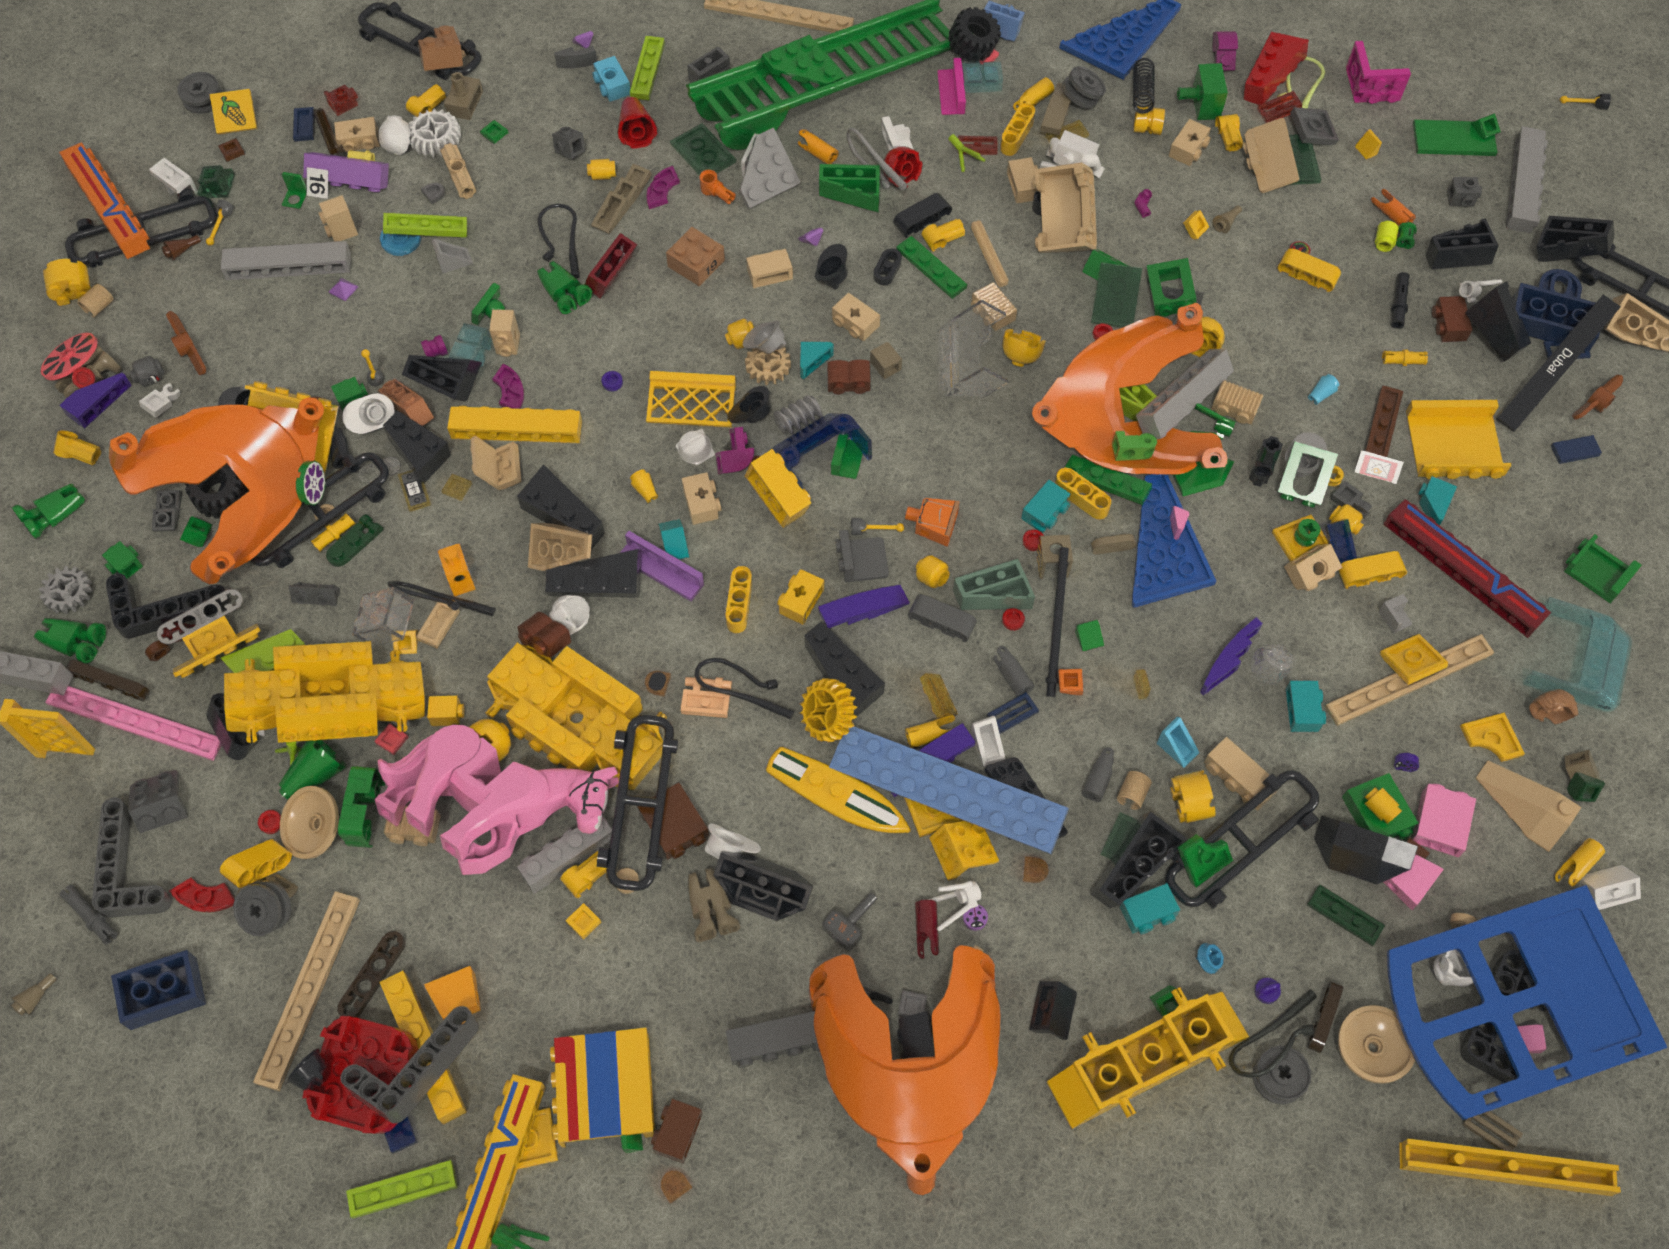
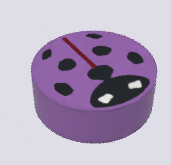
M980 905L963 914L965 926L974 931L984 928L988 920L987 911Z

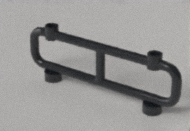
M382 2L372 3L358 16V23L362 27L359 29V33L363 39L371 42L377 35L420 57V51L417 47L419 45L418 40H423L429 35L435 37L433 27L401 12V7L396 2H392L390 5ZM382 10L388 16L396 17L422 31L408 43L367 22L366 19L373 12ZM467 39L464 43L459 41L461 50H464L467 56H473V60L463 68L436 69L434 72L437 77L446 80L451 73L460 72L463 76L471 73L481 62V54L475 49L474 42L470 39Z
M184 189L179 194H176L178 202L138 213L134 216L138 219L141 228H144L146 231L143 223L144 220L198 204H204L209 215L205 221H191L188 226L151 236L147 243L151 246L191 234L192 237L196 235L201 236L203 235V230L213 226L217 220V213L212 200L205 196L194 197L192 190ZM89 218L78 220L76 223L78 231L68 236L65 241L68 259L72 263H77L78 260L85 265L90 264L92 268L97 267V265H103L102 260L123 254L118 246L101 252L90 251L84 257L76 256L74 249L76 241L108 231L104 224L94 226L93 221Z
M1613 243L1609 253L1599 254V256L1605 259L1610 258L1647 277L1639 291L1584 263L1582 257L1573 258L1576 268L1582 271L1579 276V280L1582 283L1593 286L1597 280H1600L1669 316V306L1646 295L1654 282L1669 289V279L1615 252L1616 246Z
M371 452L362 453L356 458L353 455L345 456L342 460L344 466L325 479V490L348 473L357 472L360 469V465L366 461H372L379 469L380 475L326 514L318 504L308 505L318 518L317 521L267 556L261 558L256 555L250 562L260 567L274 562L278 568H284L293 562L294 558L289 552L291 549L363 498L367 497L372 503L381 501L386 494L381 486L389 477L387 465L378 455Z
M638 715L628 723L626 731L616 730L614 749L623 750L612 833L609 848L599 847L597 856V867L606 868V877L615 888L631 891L644 890L653 883L656 871L661 872L663 857H658L671 754H677L678 739H674V728L671 722L663 717ZM641 724L660 726L665 732L656 798L627 795L637 727ZM625 805L654 808L646 874L641 881L619 879L616 875Z
M1290 770L1276 777L1272 773L1262 782L1265 787L1203 838L1205 843H1214L1229 830L1249 853L1198 896L1193 898L1187 896L1176 884L1175 876L1185 867L1180 853L1175 854L1171 859L1174 864L1170 866L1165 875V882L1168 884L1172 894L1185 906L1198 907L1206 902L1213 910L1217 907L1216 905L1221 904L1227 898L1221 889L1297 824L1304 832L1311 828L1319 820L1313 813L1319 803V793L1303 774ZM1295 780L1308 793V803L1256 846L1236 824L1271 794L1275 793L1285 782Z

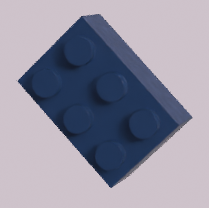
M188 950L111 975L119 1021L130 1030L206 1005L197 958Z

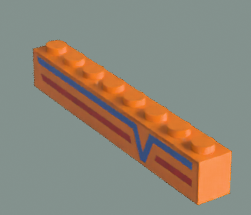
M82 142L60 151L59 153L67 168L125 257L129 259L150 249L147 243L149 237L144 228H141L138 219L133 215L129 206L125 205L123 197L118 193L105 170L103 171L101 164L95 158L91 149H86Z

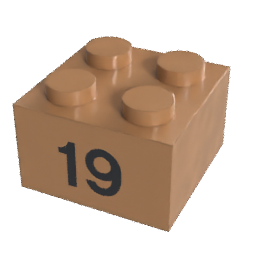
M691 227L666 252L667 265L670 269L700 286L725 261L724 246Z

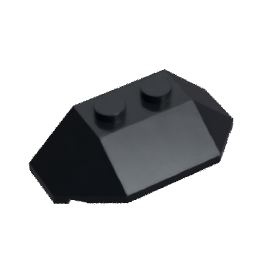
M1322 815L1314 838L1329 869L1376 885L1410 871L1418 849L1416 845Z
M722 851L714 872V877L723 887L731 904L775 921L805 910L813 889V885L796 871L751 854Z

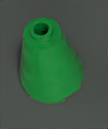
M323 740L306 741L279 782L281 787L279 792L288 800L299 789L306 786L318 787L342 772L347 766L343 760L340 763L335 760V754L337 753Z

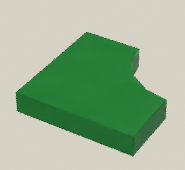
M1196 834L1178 847L1189 880L1196 888L1233 861L1228 844L1222 839L1215 843H1205L1202 837Z

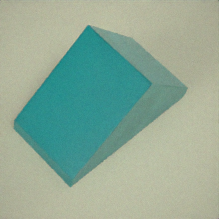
M801 342L800 377L803 380L834 355V344L831 342Z
M677 519L659 523L665 552L679 560L689 558L681 520Z

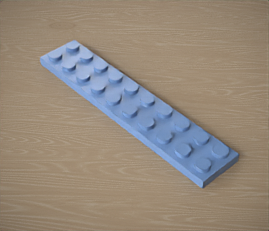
M857 727L849 728V733L843 735V738L839 741L829 768L1052 854L1068 813V807Z

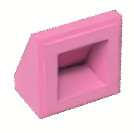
M1177 506L1173 507L1170 515L1175 540L1180 538L1189 517V511Z
M1543 1025L1517 1026L1529 1053H1542L1546 1050Z

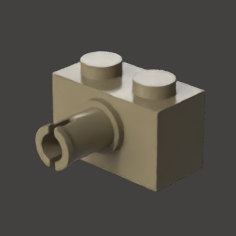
M455 72L450 77L452 81L451 91L444 100V107L447 112H450L456 118L471 120L483 93L480 79L463 76L460 72Z

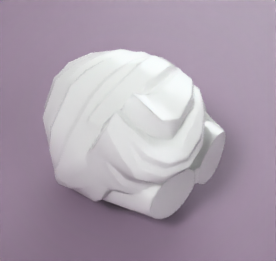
M397 115L387 116V119L379 129V143L386 151L395 155H402L407 151L410 143L409 124L402 120V117Z
M564 595L554 602L549 617L553 621L564 625L569 630V634L572 635L588 623L590 607L585 599L580 596Z
M1452 950L1440 954L1435 959V977L1442 985L1466 987L1474 983L1459 951Z

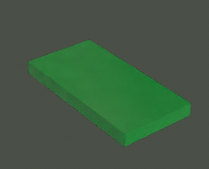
M1416 119L1413 121L1417 154L1496 156L1498 151L1495 135L1483 139L1472 126L1471 122L1474 121Z

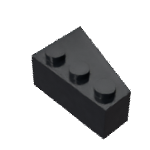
M1549 215L1537 244L1538 261L1548 262L1609 253L1615 238L1613 220Z
M1484 218L1475 225L1467 224L1458 231L1453 229L1433 236L1426 257L1432 269L1492 264L1499 245L1486 218Z
M1508 281L1495 287L1465 312L1504 362L1531 344L1523 320L1519 318L1515 308L1517 306L1516 302L1512 300L1508 290Z
M409 355L402 375L454 400L467 401L482 362L467 359Z
M398 410L383 424L388 440L408 464L411 471L415 473L422 486L451 456L446 441Z

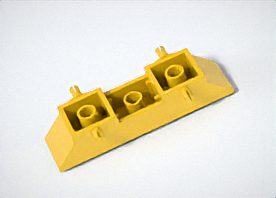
M1181 987L1171 992L1179 1005L1175 1011L1121 1040L1118 1039L1108 1045L1100 1046L1097 1044L1092 1032L1084 1035L1082 1039L1090 1050L1086 1056L1076 1060L1071 1066L1046 1082L1071 1129L1118 1105L1121 1106L1126 1118L1133 1116L1136 1112L1129 1101L1130 1099L1209 1058L1216 1071L1225 1068L1227 1065H1225L1219 1053L1249 1038V1035L1224 993L1206 994L1198 999L1187 1000Z

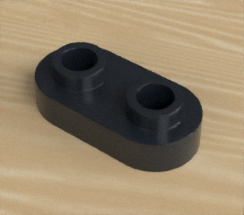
M890 248L882 253L874 268L873 278L876 283L888 285L893 281L902 263L900 251Z

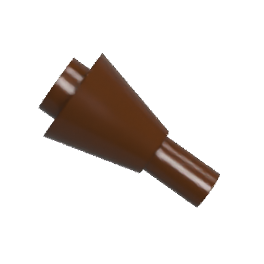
M196 235L188 239L163 241L164 246L161 249L166 258L175 260L187 251L189 247L201 243V240Z

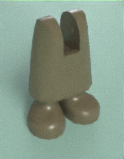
M98 345L92 356L80 367L88 368L94 373V383L104 379L100 374L104 370H110L116 374L122 371V368ZM73 373L59 379L55 384V388L60 393H63L66 398L76 390L81 389L74 385L72 381Z
M712 868L705 869L706 881L709 886L701 889L696 872L688 874L689 898L693 918L700 919V923L694 932L697 942L707 941L716 937L717 931L711 918L712 916L716 915L717 926L721 935H727L732 933V931L737 932L741 927L739 921L727 913L731 905L723 887L714 877L715 871Z

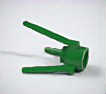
M1197 403L1196 407H1194L1196 410L1217 420L1214 426V430H1217V433L1190 432L1214 433L1221 440H1223L1224 436L1230 437L1236 421L1223 417Z
M502 1223L492 1237V1244L498 1246L497 1249H515L516 1246L521 1249H534L520 1241V1235L543 1241H549L550 1237L519 1228L514 1224H511L509 1227Z

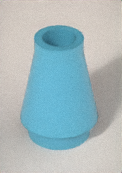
M1331 374L1322 376L1313 391L1308 395V399L1310 401L1313 400L1314 404L1318 405L1322 400L1337 392L1339 387L1338 380Z

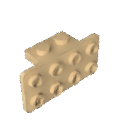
M1279 118L1247 130L1246 134H1244L1246 142L1243 143L1246 155L1249 154V158H1246L1249 170H1254L1260 192L1266 193L1297 182L1299 174L1285 119Z

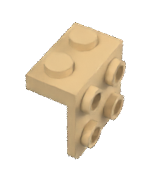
M477 436L471 438L472 471L476 476L498 490L506 489L521 482L519 449L516 443L511 442L494 449Z

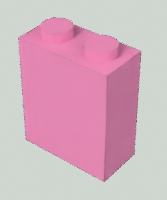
M1428 783L1421 794L1416 816L1418 825L1413 830L1412 839L1421 846L1459 858L1466 851L1476 798L1470 797L1464 792H1454L1445 789L1444 786Z

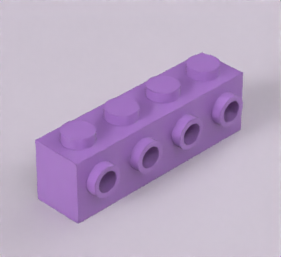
M316 152L304 153L303 178H307V167L328 170V181L333 186H342L343 183L349 184V188L361 189V186L368 187V191L380 192V189L387 188L389 163Z

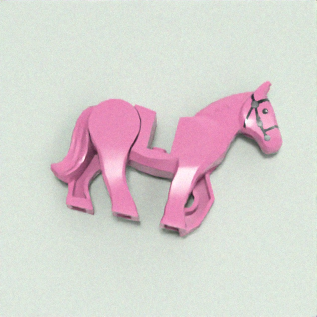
M451 725L443 727L421 741L407 756L395 763H387L382 759L378 760L379 772L388 787L384 793L377 796L375 803L378 813L397 827L405 805L411 801L405 809L408 823L428 837L433 826L434 811L439 797L453 796L469 813L450 830L441 834L440 839L443 849L458 859L462 875L486 873L510 858L520 835L543 825L551 814L564 806H568L576 814L579 831L586 834L594 833L600 827L608 802L609 789L616 786L619 781L618 778H612L618 774L615 767L595 772L568 768L535 770L523 764L512 762L501 772L497 750L484 738L479 739V735L472 728L465 725ZM490 830L491 841L480 846L473 842L476 838Z

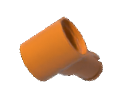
M704 170L701 172L699 178L703 194L717 196L727 204L734 201L736 194L723 186V183L718 180L715 171Z

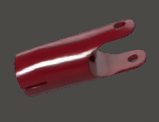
M934 900L916 901L915 919L918 956L924 959V942L928 937L930 939L931 952L937 956L939 954L937 902Z

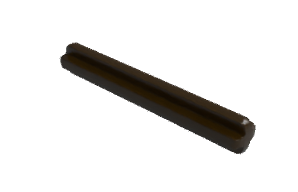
M322 108L314 109L313 113L329 154H338L340 149Z

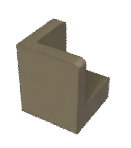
M889 342L870 351V363L883 379L902 370V358Z
M1590 750L1565 756V768L1570 779L1578 772L1600 780L1599 772Z

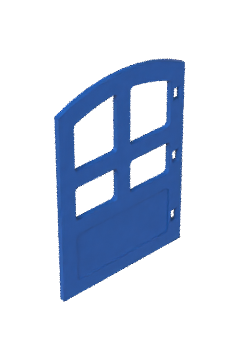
M1587 885L1494 916L1490 915L1479 921L1387 951L1391 997L1405 1040L1428 1081L1462 1120L1668 1048ZM1503 933H1510L1513 936L1535 983L1534 987L1508 996L1500 992L1479 947V941ZM1452 950H1457L1460 952L1482 999V1004L1425 1023L1421 1019L1415 997L1411 965ZM1541 1004L1547 1007L1570 1055L1569 1061L1544 1070L1536 1068L1513 1019L1514 1013ZM1485 1023H1492L1517 1077L1510 1082L1470 1094L1443 1062L1434 1048L1433 1042ZM1632 1043L1637 1052L1625 1055L1622 1046ZM1564 1067L1568 1076L1556 1080L1553 1071ZM1494 1092L1498 1101L1485 1104L1483 1095Z

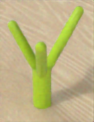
M954 134L948 138L959 152L961 172H965L963 152L982 162L985 161L980 153L965 147Z
M286 742L287 747L275 749V753L288 752L290 755V765L294 761L295 755L301 750V747H297L296 742Z

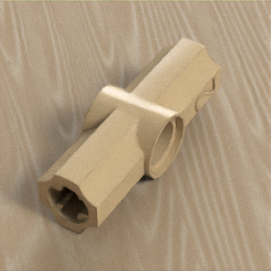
M451 143L444 145L440 151L459 196L465 199L473 197L476 189L457 145Z

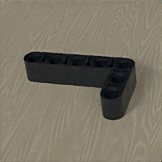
M115 573L108 577L106 581L113 624L119 633L128 639L157 631L163 623L225 590L223 586L215 584L137 607L134 588L123 574ZM227 594L225 601L221 602V599L215 601L220 604L221 610L224 611L226 610L224 605L231 603V598ZM207 604L203 612L208 616L217 613L218 609L213 604ZM187 615L183 618L182 623L195 620L196 618Z
M1509 950L1497 960L1492 971L1497 985L1498 981H1501L1506 986V990L1498 985L1500 992L1505 996L1516 992L1526 967L1525 961L1518 950ZM1507 960L1513 962L1515 969L1508 965ZM1492 1023L1483 1024L1487 1027L1488 1034L1480 1029V1025L1468 1029L1460 1049L1463 1060L1504 1083L1515 1080L1517 1075L1505 1049L1494 1044L1498 1035ZM1471 1046L1478 1049L1479 1056L1472 1053ZM1495 1058L1502 1062L1503 1069L1496 1065Z

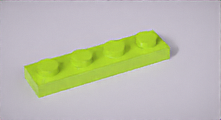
M645 36L630 89V97L650 100L665 45L664 38Z
M383 213V234L467 238V217Z
M451 1160L347 1190L350 1217L354 1219L453 1190L458 1188L453 1162Z

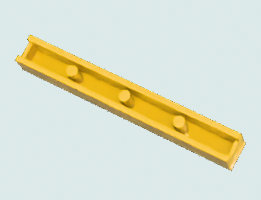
M1406 1139L1401 1143L1399 1142L1401 1170L1606 1196L1621 1193L1620 1187L1617 1186L1619 1165L1415 1139Z

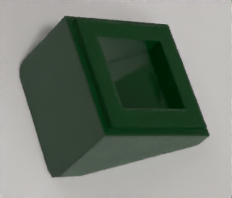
M1576 772L1567 787V791L1575 801L1595 802L1605 782Z

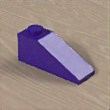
M120 373L76 390L59 406L70 419L85 429L132 385L126 375Z

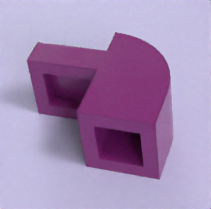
M1236 31L1213 32L1212 51L1215 52V63H1222L1223 71H1235L1236 50H1238Z
M743 427L729 429L732 450L715 453L718 475L741 471L751 463L754 456V448L745 449L747 434L743 432Z

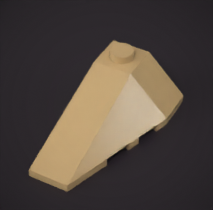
M1628 293L1613 298L1612 301L1621 307L1604 326L1605 330L1622 341L1669 352L1668 319Z
M531 523L528 568L546 571V569L590 558L592 535L553 523Z
M1491 761L1485 763L1476 777L1477 781L1489 795L1507 812L1506 814L1509 818L1513 819L1520 827L1522 833L1548 852L1571 825L1582 808L1562 794Z

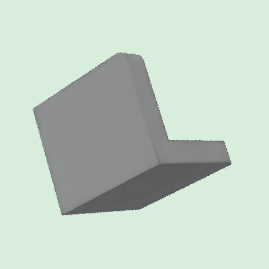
M1404 594L1384 602L1378 611L1393 634L1412 625L1411 620L1403 610L1408 602Z

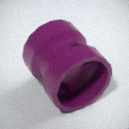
M441 335L434 336L430 341H420L426 356L448 355Z

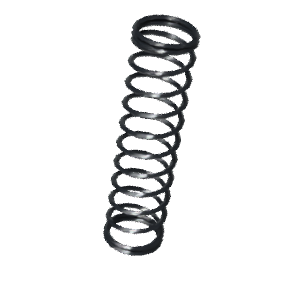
M1141 58L1135 62L1133 68L1132 105L1136 112L1146 114L1152 111L1155 104V66L1149 58ZM1142 67H1148V68H1150L1151 70H1149V69H1140V68H1142ZM1137 99L1142 100V101H1145V100H1149V101H1148V102H1140V101H1138ZM1137 102L1140 103V104H1148V103H1150V104H1149V105H1146V106H1141V105L1137 104ZM1137 106L1142 107V108H1145V107H1149V108H1148V109H1140V108H1138Z

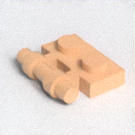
M700 676L701 680L707 685L727 690L732 689V681L723 680L720 677L705 679L703 676ZM694 677L685 678V686L693 687V690H683L681 714L720 718L728 717L730 695L701 691L703 687L697 683Z

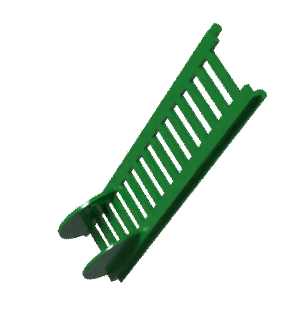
M924 0L814 39L843 76V79L814 88L809 81H807V84L797 81L805 90V92L798 94L781 73L780 76L772 74L760 58L686 84V87L688 88L689 98L695 102V108L702 118L708 121H723L715 124L714 127L718 131L719 138L723 144L730 149L744 150L748 148L754 133L761 134L772 128L776 131L784 121L789 109L954 48L950 47V41H948L950 30L936 16V14L943 11L939 7L940 0ZM928 19L947 40L940 42L921 20ZM912 24L931 46L925 48L906 26ZM897 29L916 51L909 53L893 36L891 31ZM882 35L901 57L894 59L875 37ZM866 40L885 63L878 65L860 45V42ZM851 46L870 68L862 70L843 48ZM835 52L854 74L846 76L828 54ZM771 75L789 98L782 100L765 81L766 76ZM762 90L773 104L765 106L757 97L759 92ZM752 104L756 110L748 112L746 108ZM736 113H738V114L740 115V116H737V117H734V118H731V117H730V116H732V115H734V114H736Z

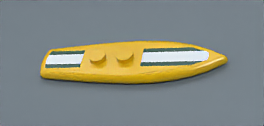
M779 747L770 757L766 767L767 773L830 814L861 828L877 832L909 833L911 831L896 807L881 793L859 779L829 768V765L785 747Z

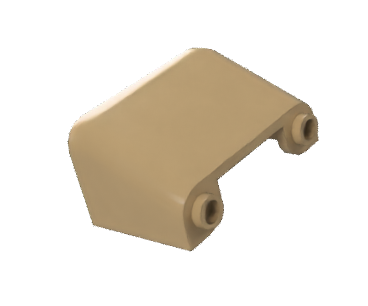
M1082 162L1034 169L1035 176L1032 178L1033 187L1037 188L1041 193L1042 232L1035 238L1038 252H1073L1096 249L1095 187L1092 169Z

